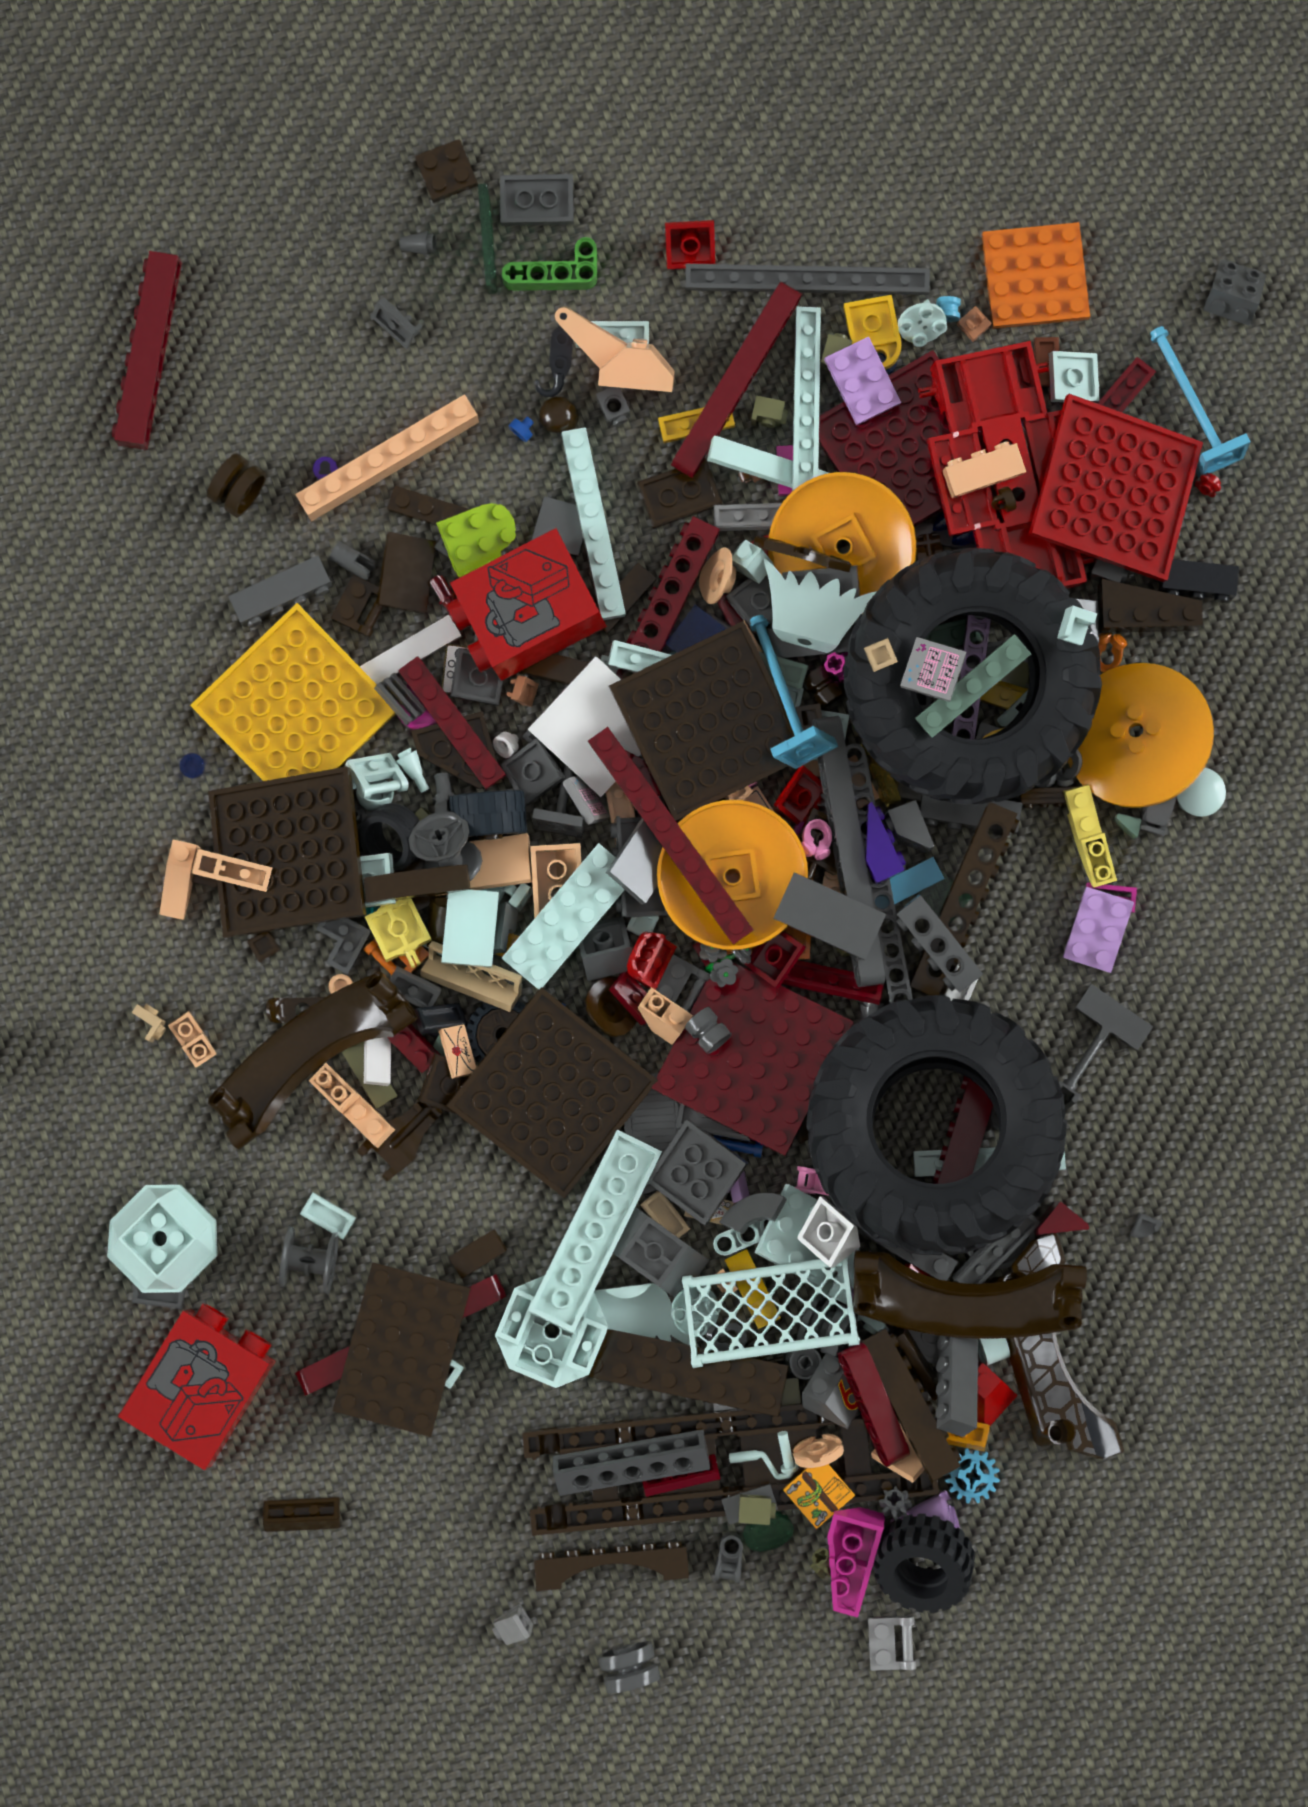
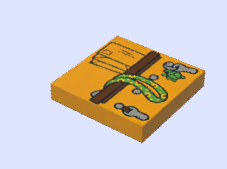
M829 1464L821 1467L806 1468L783 1488V1491L816 1529L834 1514V1511H838L855 1496Z

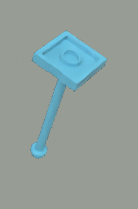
M1163 326L1154 329L1150 333L1151 341L1153 343L1157 342L1212 446V449L1200 455L1196 468L1198 477L1205 473H1213L1244 459L1251 442L1247 434L1245 433L1230 441L1221 443L1166 338L1169 335L1168 331Z
M757 615L750 619V628L752 631L757 632L795 735L771 748L773 758L797 769L835 749L838 745L833 736L814 726L803 731L766 630L769 623L763 615Z

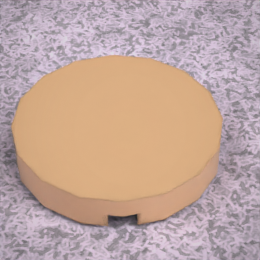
M823 1434L822 1438L819 1439L811 1436L800 1441L794 1447L793 1457L795 1463L800 1467H821L836 1461L842 1456L844 1448L841 1438L836 1435Z

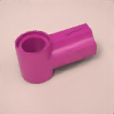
M848 652L842 654L831 653L827 655V660L824 663L826 671L837 675L840 683H844V664Z

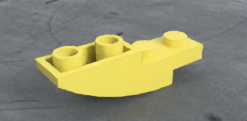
M1089 784L1063 791L1069 811L1067 816L1073 837L1092 887L1095 888L1117 881L1105 833L1101 831Z

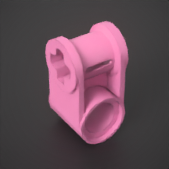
M797 1166L799 1174L795 1188L808 1194L829 1196L824 1191L815 1169ZM806 1174H808L807 1186H804Z

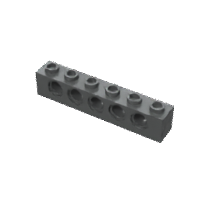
M703 1430L553 1456V1475L559 1496L710 1470L709 1453Z

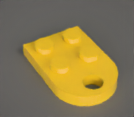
M892 295L844 303L843 309L849 338L852 340L851 345L869 337L876 352L882 353L886 357V360L882 363L885 370L892 367L897 362L901 353V338Z

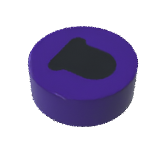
M321 457L313 465V473L318 480L338 469L336 462L330 457Z

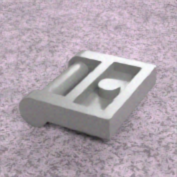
M914 1616L868 1617L871 1671L916 1669V1660H913L912 1640ZM895 1625L902 1626L903 1660H896Z

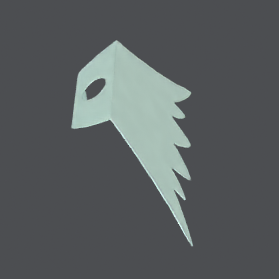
M764 558L771 591L772 629L781 641L825 653L833 651L858 619L859 615L864 612L869 600L877 592H871L854 599L857 590L854 588L840 596L839 579H834L819 589L817 579L811 571L807 573L800 585H798L791 571L788 572L785 580L780 572Z
M645 1283L594 1290L609 1326L608 1329L655 1338L657 1335L660 1340L670 1342V1335H672L679 1341L690 1345L689 1335L681 1332L672 1320V1303L666 1291L656 1284Z

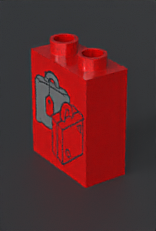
M557 528L450 582L457 599L447 603V608L459 630L471 625L478 638V641L467 646L480 672L492 667L501 681L607 627Z
M202 1303L198 1312L192 1309L182 1311L118 1417L205 1471L213 1466L276 1361L266 1355L271 1347V1343L247 1329L239 1339L223 1329L229 1319L226 1315Z

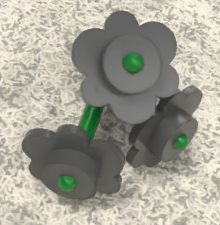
M704 944L700 945V958L702 960L709 959L711 962L705 967V972L709 973L710 979L713 982H717V985L720 987L726 984L732 985L736 981L735 974L738 972V968L733 965L732 959L737 957L742 964L751 963L750 948L732 950L733 953L727 956L726 950L709 947Z

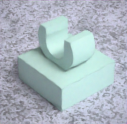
M525 883L520 884L518 888L514 885H509L503 889L511 896L508 903L519 909V911L522 910L533 894V889Z

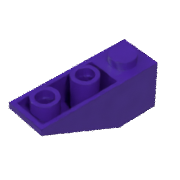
M871 802L867 806L865 861L876 885L902 873L906 862L900 851L896 852L892 843L895 842L891 830L889 828L885 830L882 820L885 818L880 807H875L873 802Z

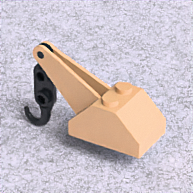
M562 306L557 309L555 320L558 323V328L551 335L549 365L554 377V386L550 390H544L540 386L539 380L536 379L534 381L535 388L541 396L554 397L561 392L564 379L572 364L573 340L600 368L598 386L672 392L675 371L653 344H647L648 340L633 339V342L626 343L574 312L569 307Z

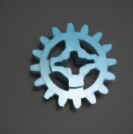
M964 1448V1454L961 1455L959 1453L962 1459L959 1461V1464L969 1459L968 1464L949 1473L950 1477L944 1480L946 1483H952L948 1489L950 1492L958 1491L956 1494L958 1500L965 1496L966 1503H970L971 1498H974L976 1503H980V1496L983 1495V1497L989 1499L987 1492L989 1490L996 1491L992 1485L993 1482H1000V1479L994 1477V1474L999 1472V1468H992L996 1461L994 1458L987 1460L988 1452L985 1451L979 1455L978 1450H973V1453H970L968 1448ZM980 1460L986 1465L988 1473L982 1472L979 1468ZM974 1468V1472L978 1474V1477L973 1478L972 1482H970L966 1473H971ZM955 1477L963 1480L964 1490L958 1486ZM986 1483L981 1490L975 1492L978 1485Z

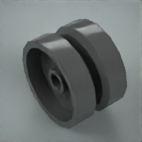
M652 1641L626 1644L598 1655L601 1670L611 1672L604 1678L607 1693L630 1691L661 1679L658 1664L648 1662L655 1656Z

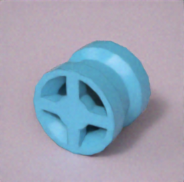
M943 296L936 299V305L942 308L946 315V322H957L960 320V313L958 312V307L961 305L960 298Z

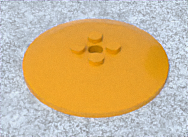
M828 473L812 478L798 486L780 505L769 532V538L783 541L797 547L809 548L810 545L813 550L827 554L829 557L832 555L849 561L851 566L857 565L860 596L878 591L887 580H891L900 570L910 566L916 560L915 529L904 504L884 484L857 473ZM841 539L847 540L850 543L848 553L843 554L838 551L837 544ZM768 550L770 560L781 575L783 572L827 568L804 559Z
M1151 663L1126 664L1099 675L1102 681L1099 703L1092 719V726L1083 743L1078 748L1082 756V767L1076 776L1078 781L1082 785L1089 784L1091 793L1094 796L1122 807L1153 806L1181 794L1199 777L1208 762L1213 746V719L1207 701L1200 690L1181 673L1171 668ZM1134 726H1141L1143 728V733L1139 737H1132L1130 735V730ZM1069 757L1068 760L1070 768L1073 765V760L1071 757Z
M722 800L704 805L692 811L678 822L682 831L754 929L753 932L733 945L662 847L657 866L659 894L668 915L680 930L695 941L709 947L722 950H743L770 941L788 927V925L773 919L793 873L795 872L808 878L806 855L798 836L784 819L772 810L753 802ZM729 870L739 872L740 879L736 883H729L726 880L725 876Z

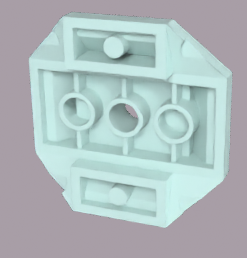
M145 1185L110 1220L107 1257L142 1293L182 1292L218 1256L216 1219L182 1185ZM160 1231L164 1232L167 1236V1241L162 1246L158 1245L155 1241L156 1234Z
M541 1276L514 1288L495 1337L509 1369L557 1388L589 1375L609 1326L597 1296L593 1292L574 1333L572 1334L559 1327V1335L557 1337H549L545 1332V1328L550 1322L528 1312L544 1276Z

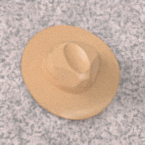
M726 547L715 552L705 563L700 573V591L704 600L709 604L717 603L723 593L729 594L736 580V567L732 565V554Z

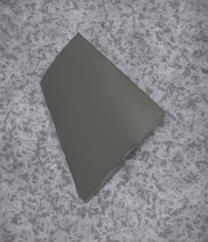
M507 902L498 905L493 954L506 952L509 933L516 932L519 909Z

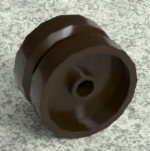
M235 453L216 472L207 490V497L217 505L225 503V510L236 518L240 517L251 507L260 494L267 474L256 465L249 467L248 460Z

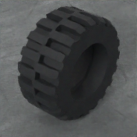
M921 1513L917 1514V1516L910 1514L904 1516L903 1520L898 1518L897 1521L891 1522V1525L883 1530L873 1565L874 1577L878 1585L880 1584V1589L885 1595L889 1594L890 1600L894 1603H901L903 1608L909 1610L910 1607L916 1609V1612L921 1613L924 1610L930 1613H937L939 1609L945 1611L952 1608V1604L955 1606L960 1603L963 1597L967 1595L975 1564V1551L969 1538L965 1537V1533L959 1527L955 1528L954 1524L949 1520L943 1521L936 1515L928 1517L926 1514ZM920 1557L929 1559L942 1568H921L911 1563L908 1558Z

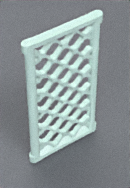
M849 1256L830 1270H826V1268L830 1267L821 1259L699 1277H692V1275L682 1276L692 1367L698 1368L708 1363L849 1344V1346L859 1345L860 1338L857 1332L853 1309ZM838 1266L843 1267L844 1283H840L833 1278V1274ZM821 1269L826 1278L819 1287H815L808 1281L811 1270ZM796 1273L801 1278V1282L793 1291L783 1285L786 1274ZM771 1276L776 1285L769 1294H765L758 1289L761 1278ZM746 1280L751 1286L750 1291L744 1298L739 1297L733 1292L736 1281ZM828 1280H833L840 1285V1290L833 1298L822 1292V1288ZM804 1283L809 1284L815 1289V1293L809 1301H804L797 1296L798 1290ZM722 1284L726 1289V1293L720 1301H715L708 1295L711 1285ZM697 1287L701 1292V1297L692 1305L690 1288ZM779 1287H783L790 1293L789 1298L783 1305H779L772 1299V1295ZM755 1290L765 1296V1300L757 1309L747 1303V1299ZM844 1290H846L848 1305L846 1309L836 1302V1299ZM729 1294H733L740 1300V1304L733 1312H729L722 1306L723 1301ZM818 1294H822L829 1299V1304L823 1312H818L811 1306L812 1301ZM704 1298H709L715 1303L714 1309L708 1316L703 1315L697 1309ZM792 1298H797L804 1303L803 1309L797 1316L792 1315L786 1310V1306ZM768 1301L773 1302L779 1307V1311L773 1319H768L761 1314L762 1308ZM743 1305H747L754 1311L753 1316L747 1323H743L736 1317V1313ZM832 1305L838 1306L844 1312L837 1323H833L825 1317L826 1312ZM719 1308L729 1314V1318L721 1327L711 1320V1317ZM808 1308L818 1314V1319L810 1327L800 1321V1317ZM693 1312L699 1313L704 1318V1322L697 1330H695ZM782 1312H786L793 1318V1322L787 1330H782L775 1324L776 1319ZM756 1316H761L768 1321L767 1327L761 1334L756 1333L750 1328V1324ZM849 1316L851 1333L844 1334L839 1326L843 1319ZM732 1319H736L743 1325V1329L737 1337H732L725 1331L726 1326ZM825 1319L833 1326L830 1336L819 1337L814 1331L820 1320ZM707 1323H711L718 1328L717 1334L711 1341H707L700 1335L701 1330ZM796 1323H800L807 1328V1333L803 1340L794 1341L789 1335L790 1330ZM772 1326L782 1332L779 1343L769 1344L764 1339V1335ZM746 1330H750L757 1336L754 1347L744 1348L739 1342L740 1337ZM720 1334H726L732 1339L729 1350L718 1351L714 1346V1342ZM696 1337H700L707 1343L704 1354H698Z

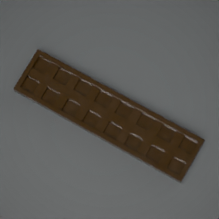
M607 1329L591 1371L585 1377L779 1417L789 1366L753 1358H743L703 1364V1367L693 1368L691 1365L690 1345ZM697 1347L698 1354H704L705 1349Z

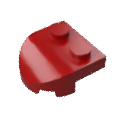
M645 931L639 936L629 956L627 971L633 979L648 989L652 987L656 990L677 946L665 939L666 936L663 934Z

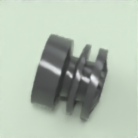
M818 1294L812 1301L811 1306L818 1312H823L829 1304V1299L825 1303V1296ZM845 1304L840 1305L845 1309L848 1308V1306ZM832 1305L826 1312L825 1317L831 1322L837 1323L844 1312L840 1308L833 1312L834 1305ZM808 1308L803 1313L801 1322L810 1327L818 1319V1314ZM855 1313V1318L857 1322L858 1314ZM846 1316L839 1326L844 1334L851 1333L849 1316ZM822 1319L816 1325L814 1331L819 1337L830 1336L833 1326L825 1319ZM800 1324L797 1340H803L807 1333V1328ZM847 1344L821 1347V1352L838 1358V1353L843 1351Z

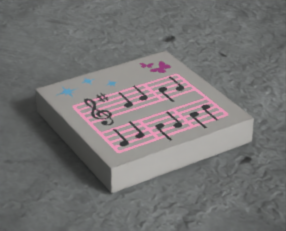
M916 637L900 685L901 688L950 702L966 657V652Z
M579 776L570 777L562 782L588 825L604 822L610 818V814L598 794Z

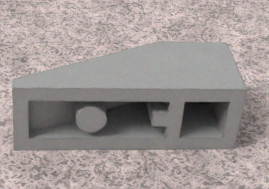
M519 1603L494 1620L493 1624L495 1627L492 1628V1631L499 1642L503 1640L506 1645L530 1637L533 1623Z

